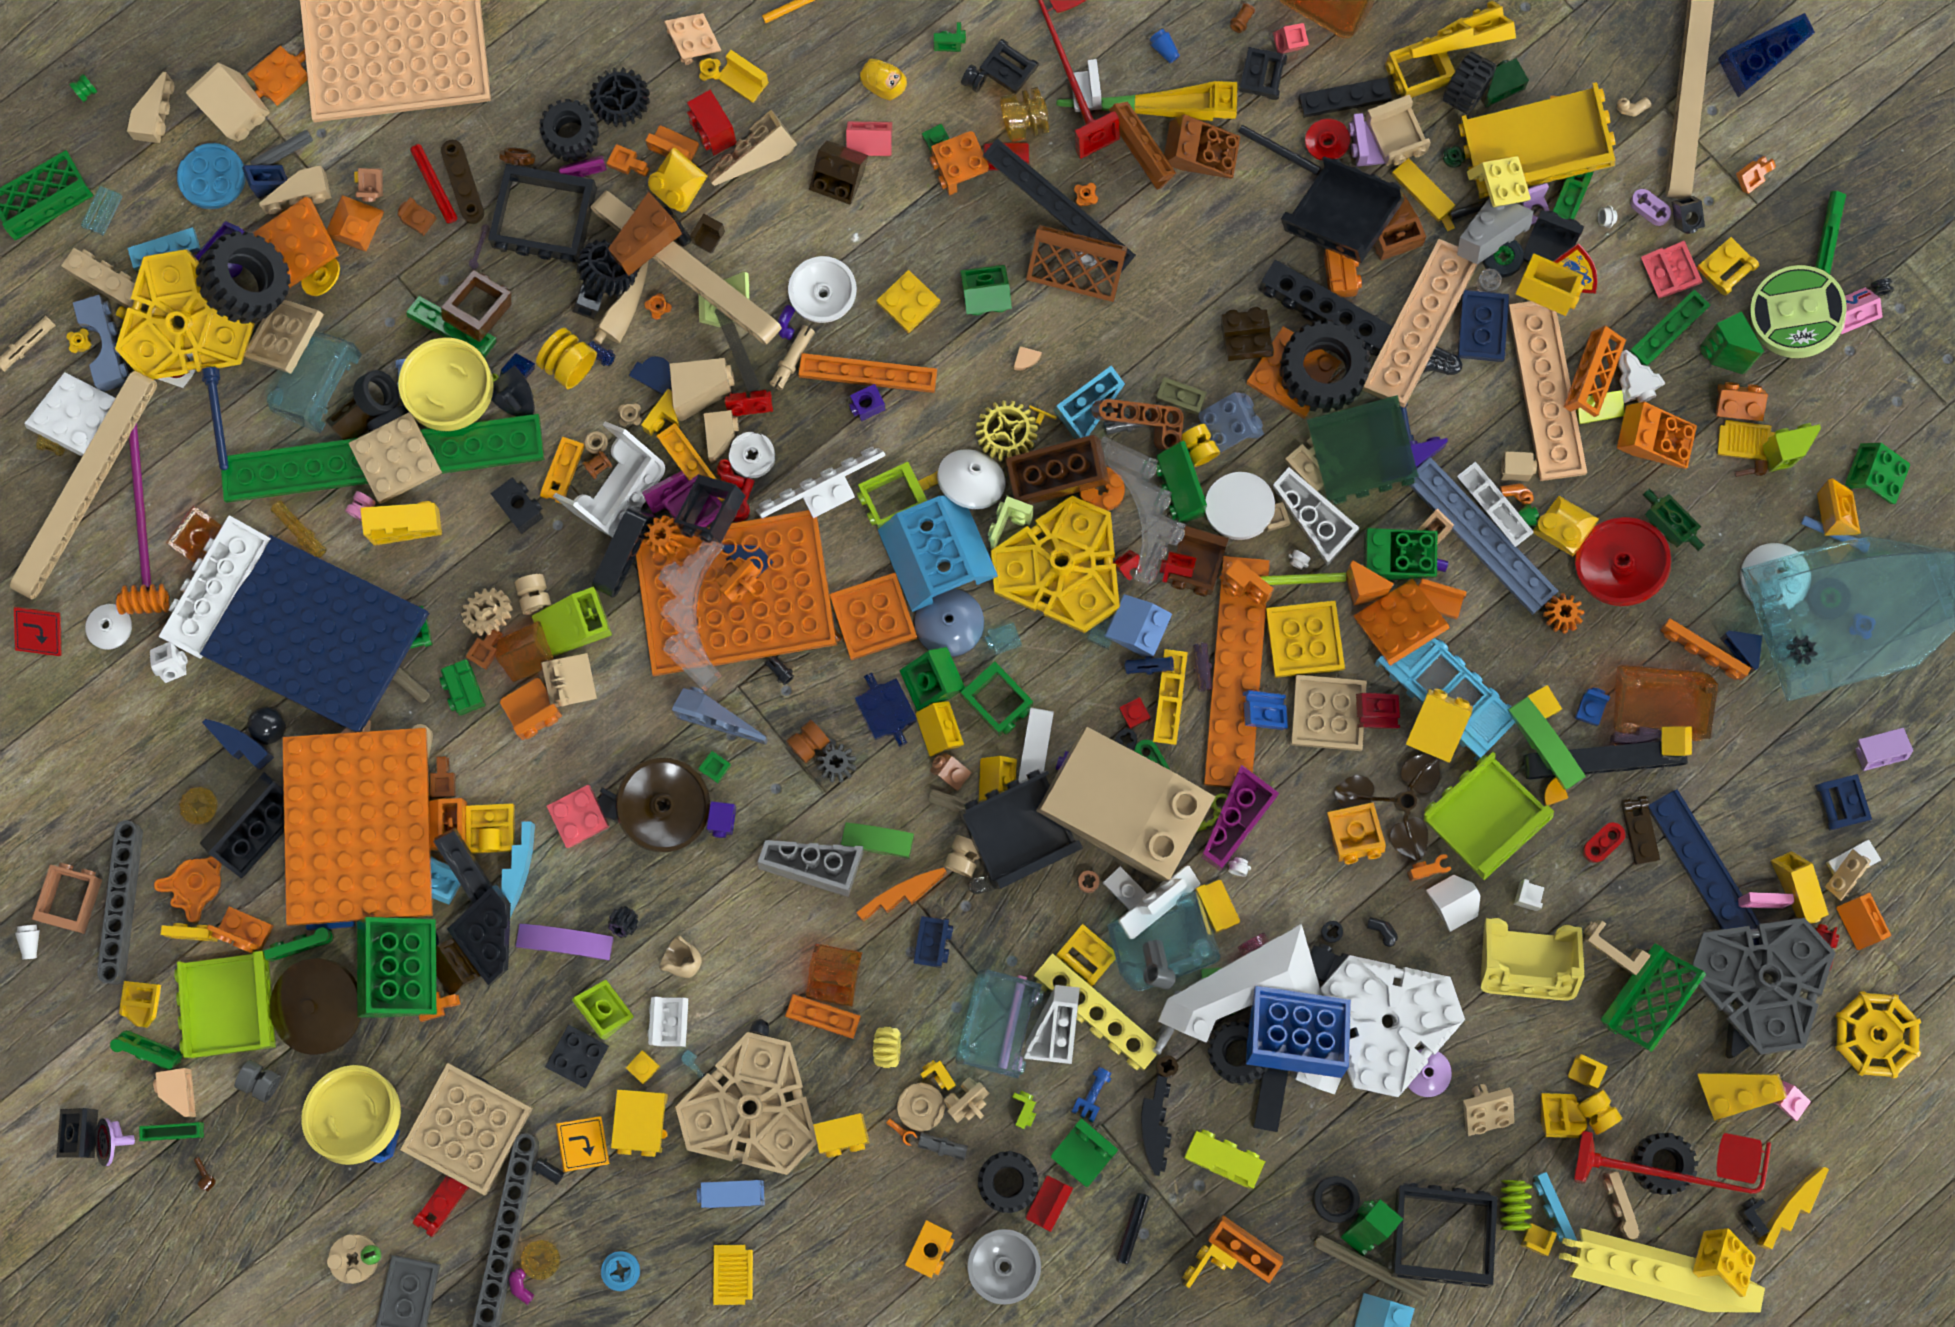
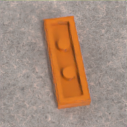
M792 994L785 1015L787 1018L854 1039L861 1018L859 1015Z

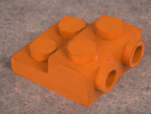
M1238 559L1233 564L1229 562L1221 571L1222 574L1219 577L1223 581L1224 590L1231 596L1237 595L1241 598L1247 592L1249 593L1247 596L1254 603H1261L1263 606L1269 601L1274 590L1272 586Z

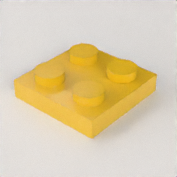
M909 270L876 300L877 304L908 334L941 303V300Z

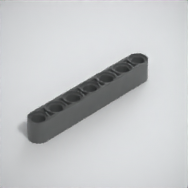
M128 820L119 822L114 831L97 969L99 980L111 985H119L126 977L143 838L142 828ZM132 827V835L126 838L125 831L127 828ZM129 850L130 856L128 860L123 861V853ZM126 873L127 880L124 884L120 885L119 879L121 875ZM123 897V898H124V904H123V906L120 907V908H117V906H116L117 900H118L119 898ZM120 920L121 928L115 932L113 926ZM117 944L119 950L114 956H112L111 948L113 945ZM114 968L116 974L109 980L108 971Z

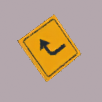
M601 1116L556 1124L563 1172L609 1164Z

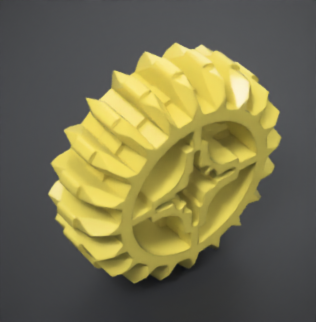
M1005 400L1002 401L1001 407L994 402V410L989 407L985 408L987 415L980 414L979 417L982 422H977L976 427L980 429L976 431V437L980 438L978 444L985 445L983 452L986 453L991 450L990 457L994 458L998 454L999 461L1001 462L1003 456L1009 458L1012 455H1020V452L1027 453V447L1033 448L1034 443L1031 440H1037V434L1033 432L1038 430V426L1033 424L1036 421L1035 417H1029L1031 411L1028 409L1022 412L1024 405L1020 404L1016 408L1015 401H1011L1010 406H1006ZM1005 416H1013L1020 421H1009ZM997 418L998 428L994 429L993 433L988 434L990 424ZM1003 424L1008 431L1011 430V439L1009 434L1003 432ZM1025 428L1024 438L1016 444L1015 435ZM993 441H1004L1009 447L1000 446Z

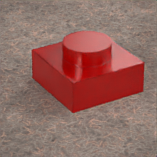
M1140 697L1119 707L1129 729L1151 719Z

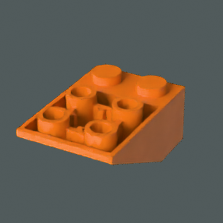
M1647 402L1626 405L1617 449L1635 457L1687 469L1697 425Z

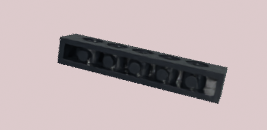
M1274 260L1261 281L1259 289L1262 290L1266 297L1276 298L1281 301L1284 307L1290 310H1297L1309 321L1320 320L1321 324H1325L1326 320H1334L1333 324L1339 326V319L1347 318L1350 324L1346 325L1345 329L1350 331L1353 328L1357 332L1356 338H1363L1366 343L1364 350H1369L1370 355L1378 356L1393 328L1388 323L1277 260ZM1287 284L1291 287V290H1282L1280 285ZM1307 295L1311 301L1303 302L1300 296ZM1325 306L1328 307L1331 312L1323 313L1320 311L1319 308ZM1366 329L1369 331L1370 335L1363 336L1360 334L1359 330Z

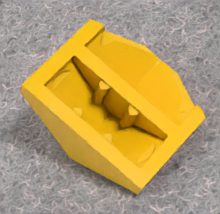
M124 981L119 1014L126 1017L137 1027L148 1028L156 1018L161 985Z
M1541 1093V1126L1546 1137L1579 1138L1582 1135V1131L1587 1129L1586 1117L1583 1116L1577 1107L1578 1102L1574 1094Z

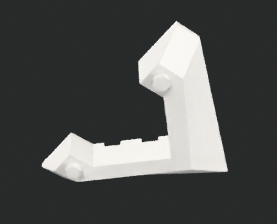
M1302 924L1224 966L1212 975L1190 985L1180 993L1167 998L1158 1021L1207 1043L1217 1019L1252 1005L1255 986L1321 995ZM1292 1071L1290 1074L1291 1077L1300 1082L1332 1094L1336 1093L1341 1078L1295 1071Z

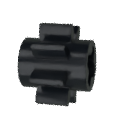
M1807 635L1802 640H1799L1797 636L1792 639L1794 645L1788 644L1786 646V649L1790 650V655L1787 659L1792 658L1795 660L1796 666L1802 661L1808 665L1811 663L1810 657L1818 655L1814 651V646L1817 643H1811ZM1800 646H1802L1803 651L1806 652L1804 655H1802L1801 650L1798 649Z

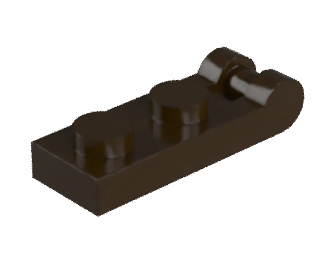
M1640 796L1637 800H1622L1621 805L1635 865L1660 861L1647 797ZM1639 809L1640 816H1633L1632 811Z

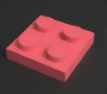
M586 785L547 805L557 830L568 849L610 827L590 785Z

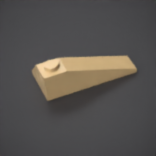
M772 110L754 123L749 129L752 133L745 140L739 139L735 144L734 152L725 155L707 174L714 186L779 160L794 150L797 143Z

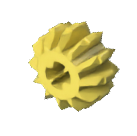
M884 1027L876 1030L873 1040L875 1065L890 1068L896 1067L899 1064L901 1033L897 1028Z

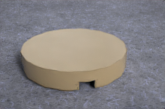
M913 1084L904 1089L899 1096L897 1104L898 1115L903 1124L912 1130L920 1132L930 1130L937 1126L944 1116V1098L939 1090L930 1084Z

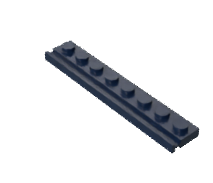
M1678 789L1649 804L1651 816L1720 929L1750 926V929H1756L1760 924L1751 908L1739 906L1738 898L1743 896ZM1758 938L1753 939L1754 946L1759 945Z

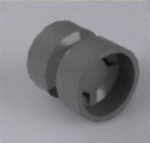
M249 1060L240 1070L234 1086L246 1094L252 1092V1097L266 1103L278 1088L281 1075L269 1069L263 1071L262 1065Z

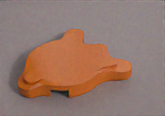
M212 856L186 860L177 867L171 876L157 879L154 882V888L158 892H173L174 897L170 901L171 906L184 909L187 920L197 923L201 918L204 906L213 900L220 889L222 863Z

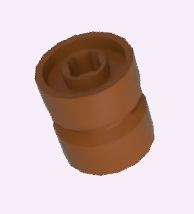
M811 719L801 727V734H793L786 740L787 744L804 763L809 762L814 757L815 749L822 750L830 743L828 737Z

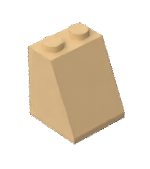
M220 63L214 65L186 92L226 137L237 142L245 139L249 132L255 126L260 125L270 113L241 73Z
M725 358L670 364L673 408L679 421L686 420L723 399L725 396L730 395L731 386H735L731 365H727Z

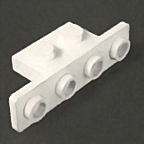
M1184 866L1170 880L1163 881L1156 890L1145 895L1140 903L1118 920L1128 938L1134 939L1200 885L1199 880L1190 866Z

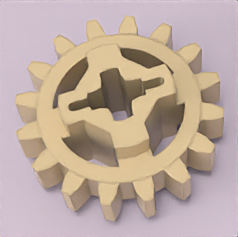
M484 588L482 594L475 592L474 599H467L469 605H463V609L466 612L461 613L466 627L473 634L477 632L479 636H482L484 631L491 635L493 629L498 632L500 631V625L506 626L507 624L504 620L511 618L509 612L513 608L510 605L511 601L502 590L497 592L495 588H492L488 592Z

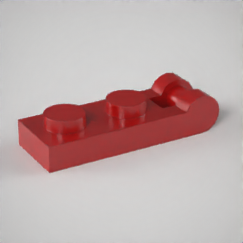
M447 1175L422 1211L415 1217L412 1224L418 1228L421 1226L426 1230L427 1235L431 1238L434 1237L469 1187ZM430 1213L437 1217L433 1223L427 1219Z

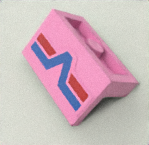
M1866 287L1846 295V320L1841 334L1882 318L1880 297Z

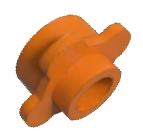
M1089 183L1085 186H1075L1074 192L1077 194V205L1089 206L1098 202V197L1095 195L1096 185L1094 183Z
M661 293L656 294L645 302V308L650 310L652 318L655 320L660 319L661 315L669 313L672 309L671 304L666 302L665 296Z

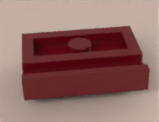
M1356 694L1357 717H1359L1360 724H1357V728H1400V725H1398V718H1400L1398 694Z

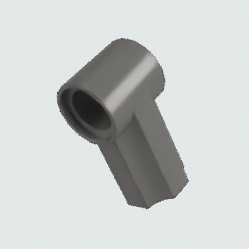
M1160 940L1148 941L1143 944L1146 968L1143 973L1144 982L1168 990L1175 982V972L1168 968L1163 942Z

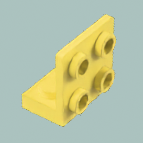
M1518 156L1483 162L1467 171L1469 180L1479 179L1480 182L1485 181L1493 207L1526 202L1531 199Z

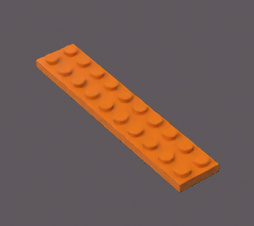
M1223 556L1222 570L1229 562L1233 564L1238 559L1258 576L1269 575L1270 560ZM1221 580L1204 785L1231 788L1241 765L1253 773L1256 727L1245 726L1244 702H1246V697L1243 696V692L1248 690L1259 692L1266 604L1263 606L1261 603H1254L1247 596L1249 594L1247 592L1241 598L1237 595L1231 596L1224 590L1223 581Z

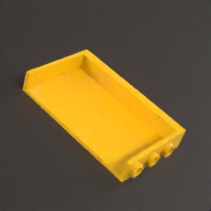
M1597 82L1592 83L1591 89L1467 119L1466 115L1462 116V123L1458 124L1460 136L1466 138L1467 145H1464L1463 149L1466 159L1470 158L1472 164L1471 167H1468V170L1483 162L1518 156L1527 187L1615 166V156L1612 147L1615 145V137L1613 131L1609 132L1607 126L1610 123V116L1608 110L1603 109L1602 102H1605L1603 88L1599 89ZM1473 179L1476 182L1479 199L1490 197L1485 181L1480 182L1479 179Z

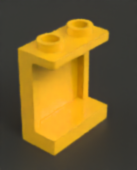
M1429 689L1407 738L1406 745L1450 763L1471 716L1473 706L1469 705L1470 702L1463 698L1457 697L1454 699L1447 696L1448 693L1441 689Z
M617 1090L611 1144L612 1149H617V1154L632 1155V1150L641 1151V1156L655 1157L656 1152L662 1153V1131L668 1094Z

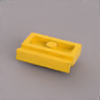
M173 923V926L162 925L160 935L168 938L218 942L217 938L211 936L213 931L206 929L208 925H197V928L188 927V924Z

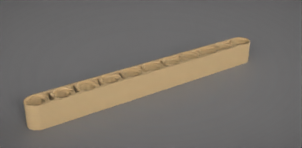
M1688 0L1665 193L1666 197L1683 199L1690 197L1693 190L1714 0Z
M607 190L590 206L598 217L618 232L622 230L634 213L631 208ZM674 241L652 257V259L762 344L767 345L782 329L774 318Z
M133 371L128 376L10 583L12 590L29 599H34L38 596L129 438L131 431L153 396L157 387L155 380L137 371Z

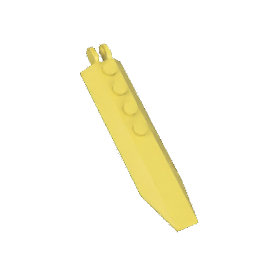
M1582 1228L1579 1230L1581 1241L1567 1238L1562 1240V1244H1565V1246L1578 1248L1576 1257L1567 1253H1560L1559 1259L1575 1263L1576 1266L1570 1277L1705 1312H1761L1764 1287L1749 1281L1746 1296L1739 1297L1719 1275L1698 1278L1693 1273L1696 1261L1694 1257Z

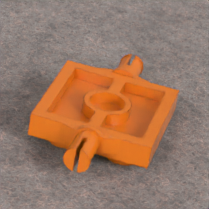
M280 45L247 73L256 85L257 90L254 92L259 98L264 96L278 106L308 80L307 72L301 64L306 60L305 48L297 56H293Z

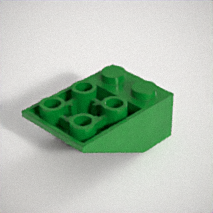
M1367 528L1364 534V567L1388 581L1437 577L1438 531Z

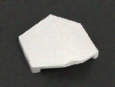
M1452 875L1426 890L1449 932L1478 917L1480 894L1472 882Z

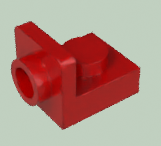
M1169 551L1167 560H1162L1160 573L1164 574L1162 582L1167 583L1169 572L1182 577L1192 578L1196 558Z

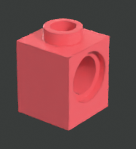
M1304 23L1285 26L1273 32L1277 53L1294 52L1309 45Z

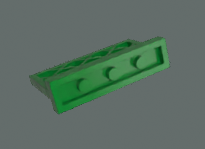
M65 150L0 187V197L4 194L9 195L6 204L0 203V219L7 233L16 241L94 195L85 183L70 154ZM67 159L66 169H57L58 164ZM43 172L48 173L46 181L37 180L39 174ZM54 174L63 175L60 184L51 183ZM69 176L77 177L78 180L76 182L66 185ZM23 183L29 184L25 193L17 192L20 185ZM35 185L43 186L40 195L32 194ZM49 187L57 189L56 193L46 197ZM15 196L23 197L20 207L12 205ZM29 199L38 200L37 204L26 208ZM10 210L18 211L16 216L7 220Z
M1656 943L1648 952L1650 955L1649 959L1637 975L1632 974L1601 1018V1022L1609 1031L1614 1034H1620L1650 1052L1654 1050L1706 975L1703 970L1670 954ZM1668 960L1674 962L1676 970L1664 973L1663 967ZM1688 972L1696 974L1691 982L1683 983L1681 974ZM1677 976L1679 985L1667 988L1665 979ZM1661 980L1662 989L1650 992L1649 987L1652 982ZM1680 991L1681 997L1679 1000L1669 1003L1668 994ZM1664 995L1665 1004L1653 1007L1651 998ZM1647 1000L1649 1009L1637 1012L1636 1005L1638 1002ZM1667 1010L1668 1016L1665 1020L1656 1022L1654 1013ZM1650 1014L1652 1024L1639 1027L1638 1017ZM1634 1019L1635 1028L1626 1031L1621 1028L1625 1021ZM1653 1029L1654 1035L1649 1043L1643 1041L1641 1032Z

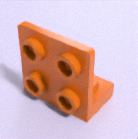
M228 907L219 928L208 924L206 929L213 931L212 937L230 944L234 941L233 946L253 953L254 949L258 951L263 950L274 926L237 909Z

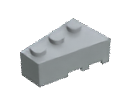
M1489 198L1461 235L1457 255L1475 264H1479L1497 252L1500 246L1506 242L1510 243L1521 232L1528 231L1531 227L1534 211L1517 203L1493 207Z

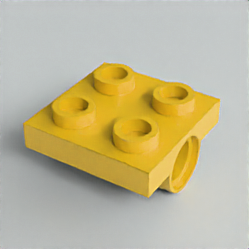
M514 804L466 806V845L472 854L512 852V845H515Z

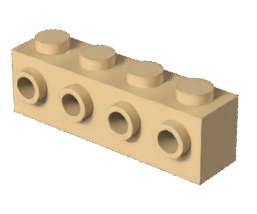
M75 248L72 249L61 265L70 276L126 309L132 307L134 300L130 298L135 283L131 281L132 278L122 271L119 274L113 271L114 267L103 260L99 263L94 260L95 256L85 249L82 252ZM143 303L141 310L148 312L149 305Z

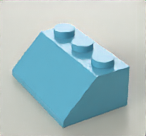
M1363 1293L1354 1327H1410L1415 1308Z

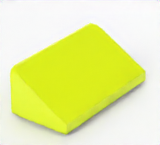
M1622 390L1606 394L1600 413L1596 417H1593L1582 408L1576 409L1579 424L1624 417ZM1593 395L1588 396L1586 402L1594 407Z

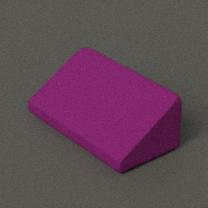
M603 155L559 167L560 174L584 177L607 170Z

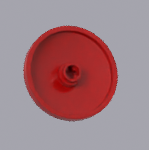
M1620 517L1606 520L1591 530L1576 552L1575 565L1581 585L1593 598L1609 605L1630 606L1648 600L1664 586L1671 570V553L1665 537L1656 527L1640 519Z

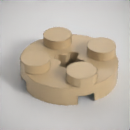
M346 1235L338 1239L331 1247L327 1259L331 1273L335 1278L344 1283L355 1284L367 1280L375 1272L378 1263L367 1265L361 1260L360 1254L365 1246L375 1244L363 1235ZM372 1251L365 1254V1259L376 1255V1253ZM356 1252L359 1262L358 1264L353 1263L350 1265L348 1263V1255H353Z

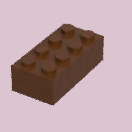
M1094 434L1006 458L1014 499L1029 505L1110 484L1101 440Z

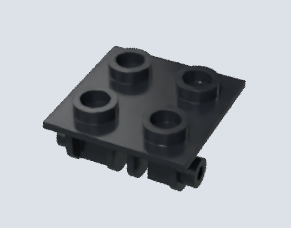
M568 1024L545 1068L586 1089L609 1046Z

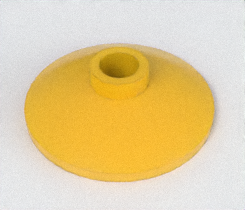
M334 258L301 280L302 288L308 295L319 296L333 287L340 273V265L337 259Z

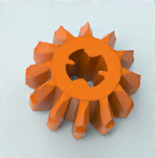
M664 515L661 519L658 517L654 518V525L647 524L650 532H646L644 535L649 537L646 544L652 546V552H659L660 555L666 556L668 552L671 554L676 553L675 546L682 547L679 540L685 538V536L680 534L681 529L674 523L675 518L670 519L669 516Z
M1562 593L1559 598L1553 596L1551 603H1546L1545 608L1548 611H1545L1543 616L1550 618L1546 622L1547 626L1552 623L1555 625L1553 628L1554 632H1557L1560 627L1563 634L1568 632V628L1571 631H1575L1577 629L1576 624L1580 625L1583 622L1579 616L1584 614V610L1577 609L1581 602L1574 603V595H1571L1567 600L1566 595ZM1565 610L1568 613V615H1564L1562 617L1560 615V612H1563Z

